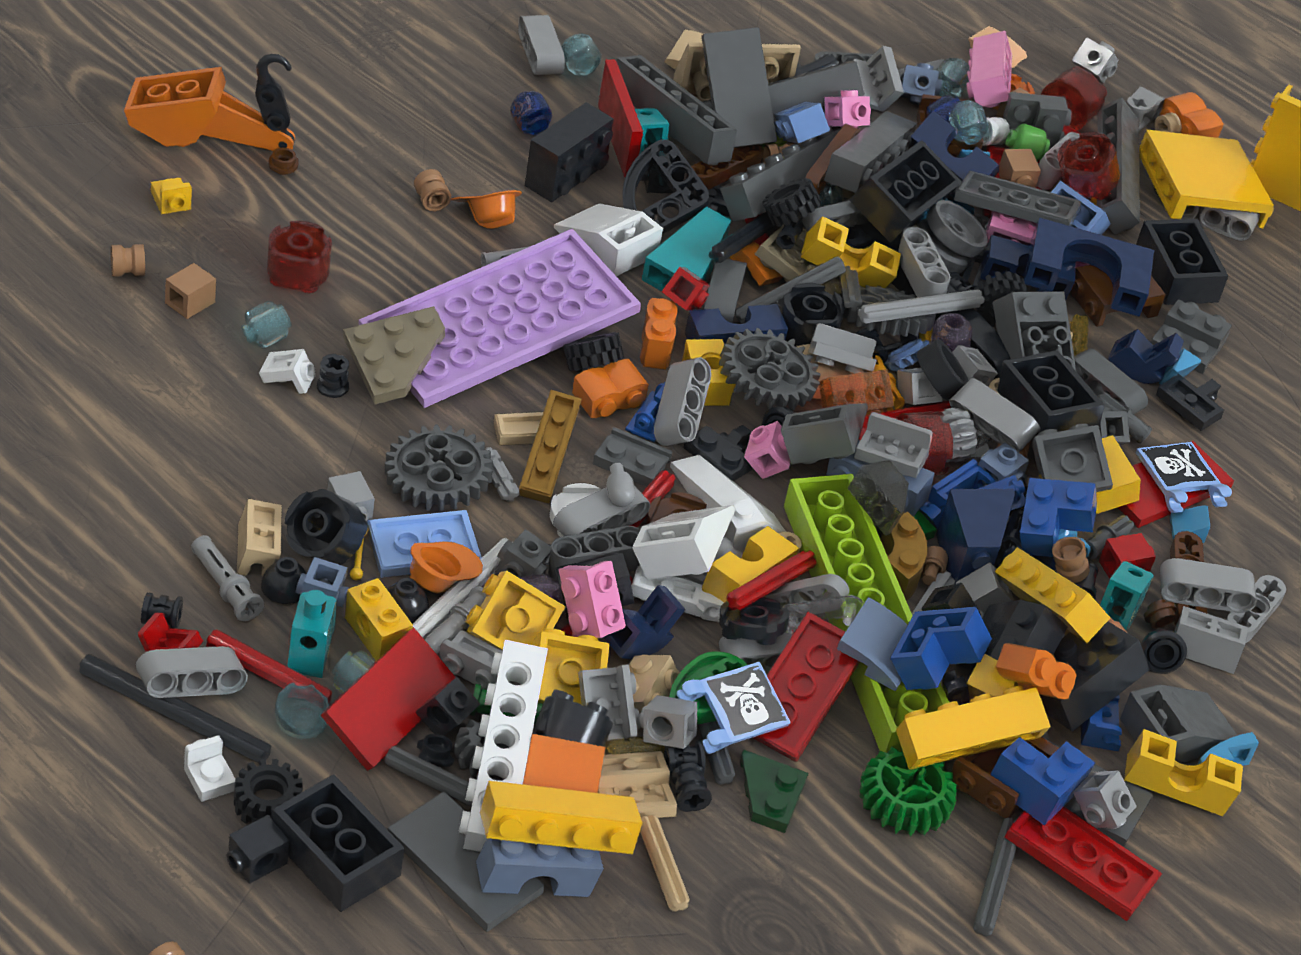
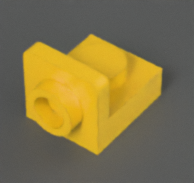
M181 177L151 182V193L161 214L191 210L192 187L189 182L183 183Z

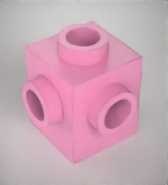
M858 90L841 91V96L825 97V117L828 126H841L842 128L847 123L858 128V126L870 125V96H858Z
M778 421L754 429L750 434L744 458L762 479L787 470L790 466L789 455L781 433L782 426Z

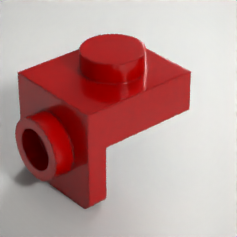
M157 612L153 614L138 632V637L145 652L157 649L198 648L203 642L198 630L170 628L163 613Z

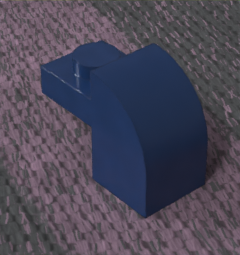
M1136 329L1115 341L1108 360L1135 381L1144 384L1156 383L1162 380L1167 367L1172 366L1179 359V352L1184 340L1177 333H1174L1153 345L1139 329Z
M657 585L638 611L622 609L625 628L603 638L619 657L623 659H633L634 656L654 654L672 640L674 636L670 629L686 609L666 586Z

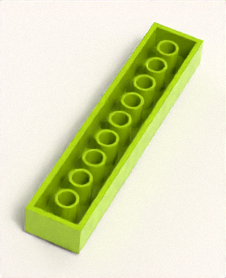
M853 474L790 479L784 509L794 534L801 540V552L811 550L815 553L814 558L817 564L809 570L811 578L835 574L844 579L849 587V595L841 606L837 609L825 611L829 623L846 632L869 597L891 610L909 624L912 613ZM860 662L851 679L880 751L887 753L893 746L901 752L902 747L896 729L905 719L904 716L920 709H924L926 713L938 711L937 708L939 706L949 703L941 682L938 688L927 690H907L903 682H901L897 690L894 691L864 675L868 666Z

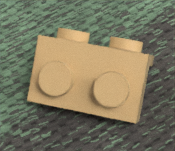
M639 655L633 657L629 668L630 673H633L636 679V692L633 694L634 708H637L639 713H641L643 707H646L657 695L669 697L671 687L680 673L671 655Z

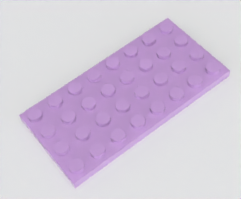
M570 229L359 319V325L435 307L445 327V337L440 345L437 344L431 353V359L421 374L416 375L410 389L421 405L426 408L563 347L565 344L572 343L640 312L641 303L573 229Z

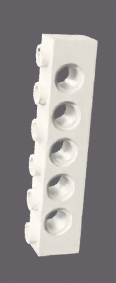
M505 640L502 653L495 652L491 674L497 675L496 684H488L484 703L491 706L490 715L482 714L478 736L485 737L483 747L476 746L472 768L479 769L477 779H469L465 798L467 801H472L471 811H463L459 833L466 834L463 849L481 852L487 839L480 809L488 781H496L489 776L497 775L503 778L502 781L497 782L523 784L548 648ZM509 681H515L521 685H512ZM503 712H510L515 716L509 717L504 715ZM502 743L509 746V748H500L496 744Z

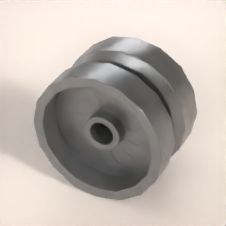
M947 200L938 201L928 212L927 218L921 220L916 226L929 234L949 273L957 272L961 274L970 264L971 258L977 256L987 245L988 241L986 232L981 224L964 208Z

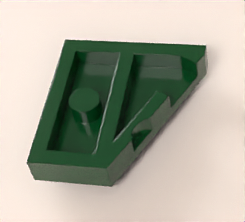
M743 749L740 767L744 769V788L746 796L750 801L748 806L750 820L786 833L809 773Z

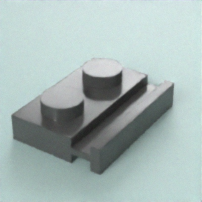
M613 427L610 436L606 437L595 453L593 465L610 471L612 464L621 463L624 472L629 473L634 482L647 487L661 471L665 470L666 464L671 461L672 451Z

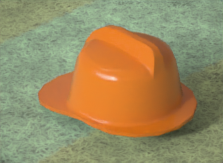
M509 190L484 196L455 197L451 200L468 202L475 221L482 227L495 229L514 222L515 198L520 196L522 192L519 190Z
M443 541L415 543L410 548L413 557L410 564V578L415 580L421 588L430 592L444 593L456 581L471 580L477 578L482 573L483 564L480 558L464 545Z

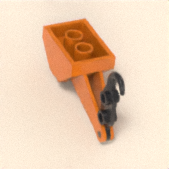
M268 54L259 59L256 65L258 78L255 96L260 112L223 91L226 80L222 67L135 78L124 112L129 126L166 147H185L196 143L199 137L204 135L271 151L277 148H289L292 150L295 134L288 129L291 121L290 112L282 87L269 74L268 65L277 62L282 64L287 71H291L292 67L289 61L279 54Z

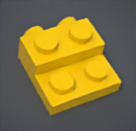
M506 570L500 572L498 576L492 574L485 583L482 592L487 596L481 606L475 604L468 613L465 623L470 626L466 632L503 650L505 640L533 645L534 638L541 631L555 627L566 606Z
M558 629L541 631L534 638L533 645L548 648L538 703H544L545 698L552 696L554 690H560L574 697L573 702L582 705L578 672L607 668L609 643L600 642L598 638L592 635H580L577 638L566 636L564 631Z

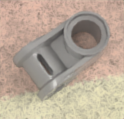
M1139 87L1132 96L1128 97L1126 102L1139 119V132L1153 120H1156L1160 115L1165 98L1143 87Z

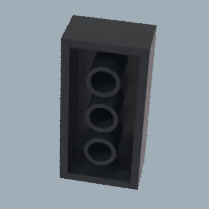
M921 140L871 176L849 200L891 243L902 235L906 228L912 227L924 218L938 201L946 200L962 181Z

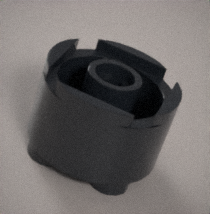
M802 283L792 287L791 292L786 293L781 310V314L788 327L785 341L788 342L794 339L795 347L811 344L815 327L818 323L840 329L845 312L842 297L835 291L833 295L826 292L825 286L816 283Z
M318 489L317 491L300 494L291 503L285 515L288 533L286 539L294 551L312 560L316 557L339 565L344 564L357 552L368 530L367 521L353 502L326 489Z
M554 690L552 696L545 698L532 734L605 747L613 727V722L606 716L608 710L605 707L592 702H588L586 706L573 702L574 697L560 690Z

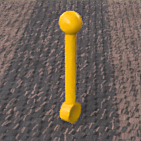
M364 538L361 546L355 553L354 568L350 571V577L355 581L363 577L361 560Z

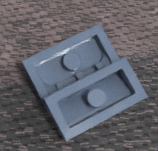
M868 597L841 638L837 650L867 665L868 667L864 675L896 691L902 680L890 658L908 624L891 610Z

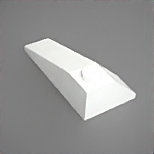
M696 455L671 462V469L687 493L703 500L707 504L706 509L729 505L735 506V512L724 537L729 538V541L733 542V548L744 552L749 538L767 526L777 533L785 531L774 513L702 456Z

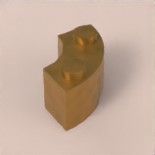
M907 511L884 525L880 539L906 601L913 596L917 589L928 548L925 534L919 522Z

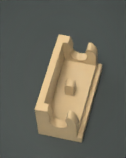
M253 499L247 500L238 523L237 574L246 576L251 570V565L259 563L263 565V576L267 568L274 564L275 559L279 560L281 556L282 505Z

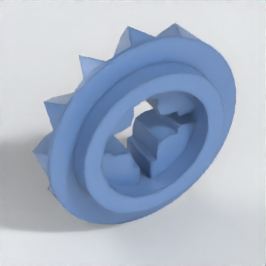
M917 339L891 352L884 363L887 369L897 371L913 365L918 361L917 351L930 344L929 340L922 341Z

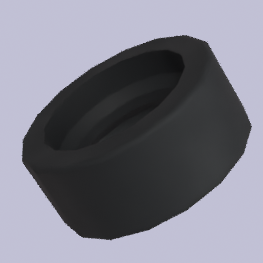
M939 339L934 340L917 351L918 362L929 382L942 398L949 401L968 381L960 363L946 344Z

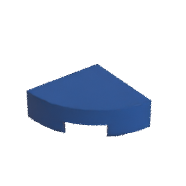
M926 501L919 508V511L938 530L943 513L935 504L932 505L930 501Z

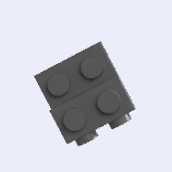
M1010 92L1003 119L1009 124L1010 130H1015L1022 123L1044 130L1047 139L1050 140V150L1065 136L1062 130L1063 126L1070 125L1071 109L1067 108L1065 97Z
M1178 299L1167 313L1163 325L1154 335L1151 343L1155 345L1177 333L1184 340L1181 350L1185 348L1201 359V363L1194 370L1203 374L1226 343L1232 325L1227 323L1226 319L1221 315L1215 314L1212 316L1200 310L1194 302L1185 303Z
M1078 424L1072 426L1069 430L1057 432L1056 429H1048L1034 437L1032 447L1039 475H1042V479L1095 483L1096 492L1112 489L1113 483L1098 425Z

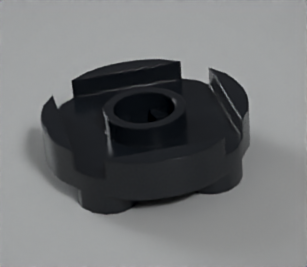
M762 597L742 610H731L728 607V601L724 602L720 607L719 625L722 628V636L726 639L737 640L743 638L756 640L761 645H772L777 642V636L784 634L789 627V610L786 608L785 611H782L780 603L770 598Z

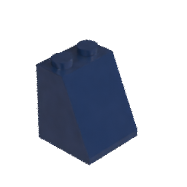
M950 489L936 536L939 546L947 552L948 563L946 570L951 573L955 584L989 562L994 566L1015 496L1014 489Z

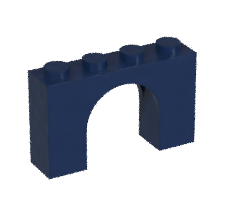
M1039 217L1030 243L1024 281L1026 285L1052 292L1062 264L1075 261L1088 263L1106 273L1113 284L1110 308L1140 316L1149 295L1154 250Z

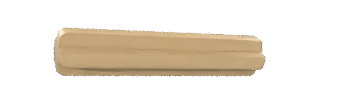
M655 815L644 816L641 818L642 827L640 833L668 907L673 912L685 910L690 899L659 819Z

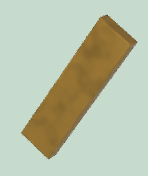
M550 390L519 486L520 496L550 503L582 398Z

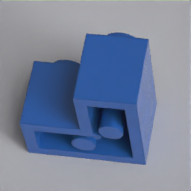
M1029 478L1020 529L1022 550L1029 555L1053 557L1052 548L1058 541L1060 529L1093 532L1097 509L1095 483Z
M977 607L917 611L913 614L890 659L907 690L938 688L949 664L981 662L992 638Z
M1019 737L1001 753L990 775L1015 790L1019 794L1016 805L1045 826L1074 797L1073 791L1088 777L1096 762L1067 741L1048 758Z

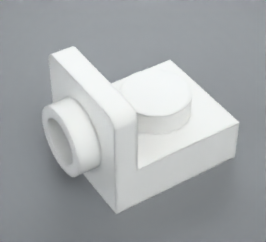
M304 349L269 352L259 374L264 383L292 380L298 393L303 394L307 393L315 377V368L313 363L309 361Z
M220 736L200 739L185 747L184 771L201 802L234 792L235 777L222 755L223 742Z

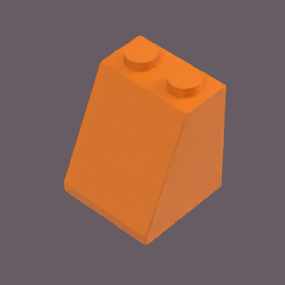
M532 734L523 785L598 793L605 747Z

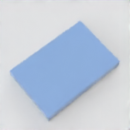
M467 510L367 521L369 528L368 536L381 578L410 575V564L413 559L410 548L415 543L454 542L464 545L472 550L480 559L482 558Z

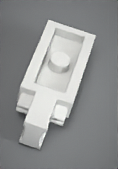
M637 566L631 585L633 596L646 601L657 585L666 586L686 609L685 613L701 617L704 620L719 622L720 607L724 602L714 595L704 592L701 584L676 576L668 579L657 578L647 580L641 566Z

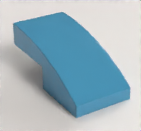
M1253 732L1229 738L1208 750L1200 758L1198 764L1203 763L1211 753L1243 766L1249 765L1259 742Z

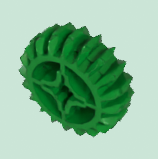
M892 746L887 753L880 751L875 758H871L870 762L866 765L865 771L862 772L859 797L863 799V809L871 810V819H881L882 828L888 825L894 827L895 834L900 830H906L911 837L915 830L923 836L929 829L937 831L941 823H946L952 810H954L957 784L953 782V773L945 771V762L909 770L903 750L899 752Z

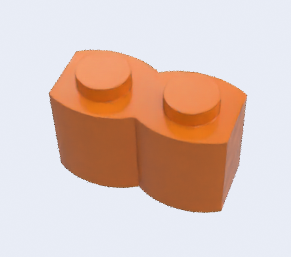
M1188 92L1165 98L1160 116L1171 112L1175 113L1181 121V134L1219 138L1224 124L1218 114L1207 108L1197 94Z
M651 298L647 304L640 360L644 367L666 370L670 365L676 336L675 322L678 312L677 305L672 300Z
M622 359L607 364L603 368H591L577 374L574 377L572 393L575 397L582 398L581 406L590 418L608 417L618 409L636 408L646 400L649 384L630 359Z
M1011 643L1003 645L996 664V670L1003 678L1016 681L1019 686H1023L1024 690L1037 687L1040 695L1058 699H1069L1077 676L1070 665L1056 661L1054 656L1048 651Z

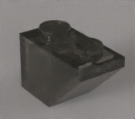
M890 460L861 465L847 489L885 536L890 535L905 512L909 483Z

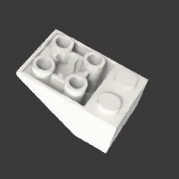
M596 204L554 224V229L560 234L573 229L615 276L645 263L646 256L660 246L663 228L642 211L604 204Z
M729 505L673 513L642 526L632 548L646 579H668L673 576L699 575L709 572L735 512V506Z

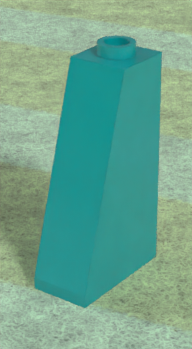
M705 207L646 256L642 281L662 291L679 267H686L703 281L707 282L715 266V260L709 257V252L712 251V246L728 237L731 220L709 207Z

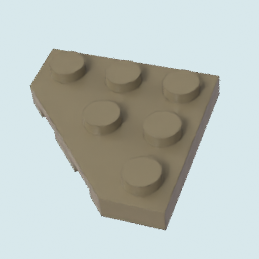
M783 224L761 244L755 255L760 258L764 266L774 269L788 282L818 265L801 258L806 235L804 230L794 243L793 248L785 250L778 246L776 238L782 231ZM828 281L822 284L825 286V291L832 295L834 291L838 294L841 293L837 283Z
M434 306L343 329L344 341L374 404L406 397L411 389L412 381L417 374H421L431 359L433 349L437 344L440 345L445 337V327Z

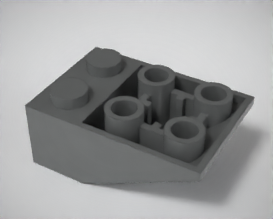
M1064 291L1012 292L993 302L997 332L1011 359L1058 350L1076 371Z
M867 403L846 404L787 414L781 428V433L791 464H812L820 459H843L854 454L867 413Z
M1161 684L1130 692L1120 720L1135 742L1143 729L1177 741L1175 760L1179 763L1199 759L1215 745L1238 736L1208 693Z

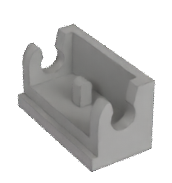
M1183 606L1174 631L1186 643V659L1234 674L1245 647L1248 627Z

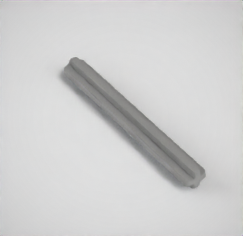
M976 289L867 304L858 310V316H860L862 323H873L978 308L984 303V297L982 292Z

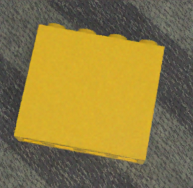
M1288 85L1282 94L1277 92L1271 103L1270 108L1274 109L1273 114L1267 117L1262 130L1266 132L1265 136L1259 139L1254 149V153L1258 155L1256 160L1253 159L1250 163L1270 198L1301 211V101L1289 96L1293 86Z
M1146 130L1139 147V157L1171 219H1181L1187 205L1256 212L1260 215L1257 224L1259 228H1264L1267 219L1273 213L1274 205L1238 140Z

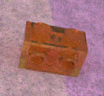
M888 369L834 376L819 381L823 408L867 403L866 415H870L872 412L882 413L884 412L883 410L894 407Z

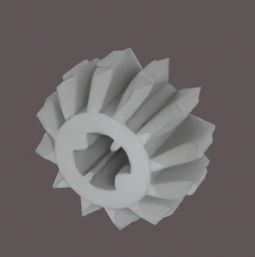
M953 407L938 412L933 417L931 429L933 431L932 439L935 442V449L939 451L941 459H945L947 462H960L974 455L978 443L976 439L977 431L974 429V421L970 419L968 411Z

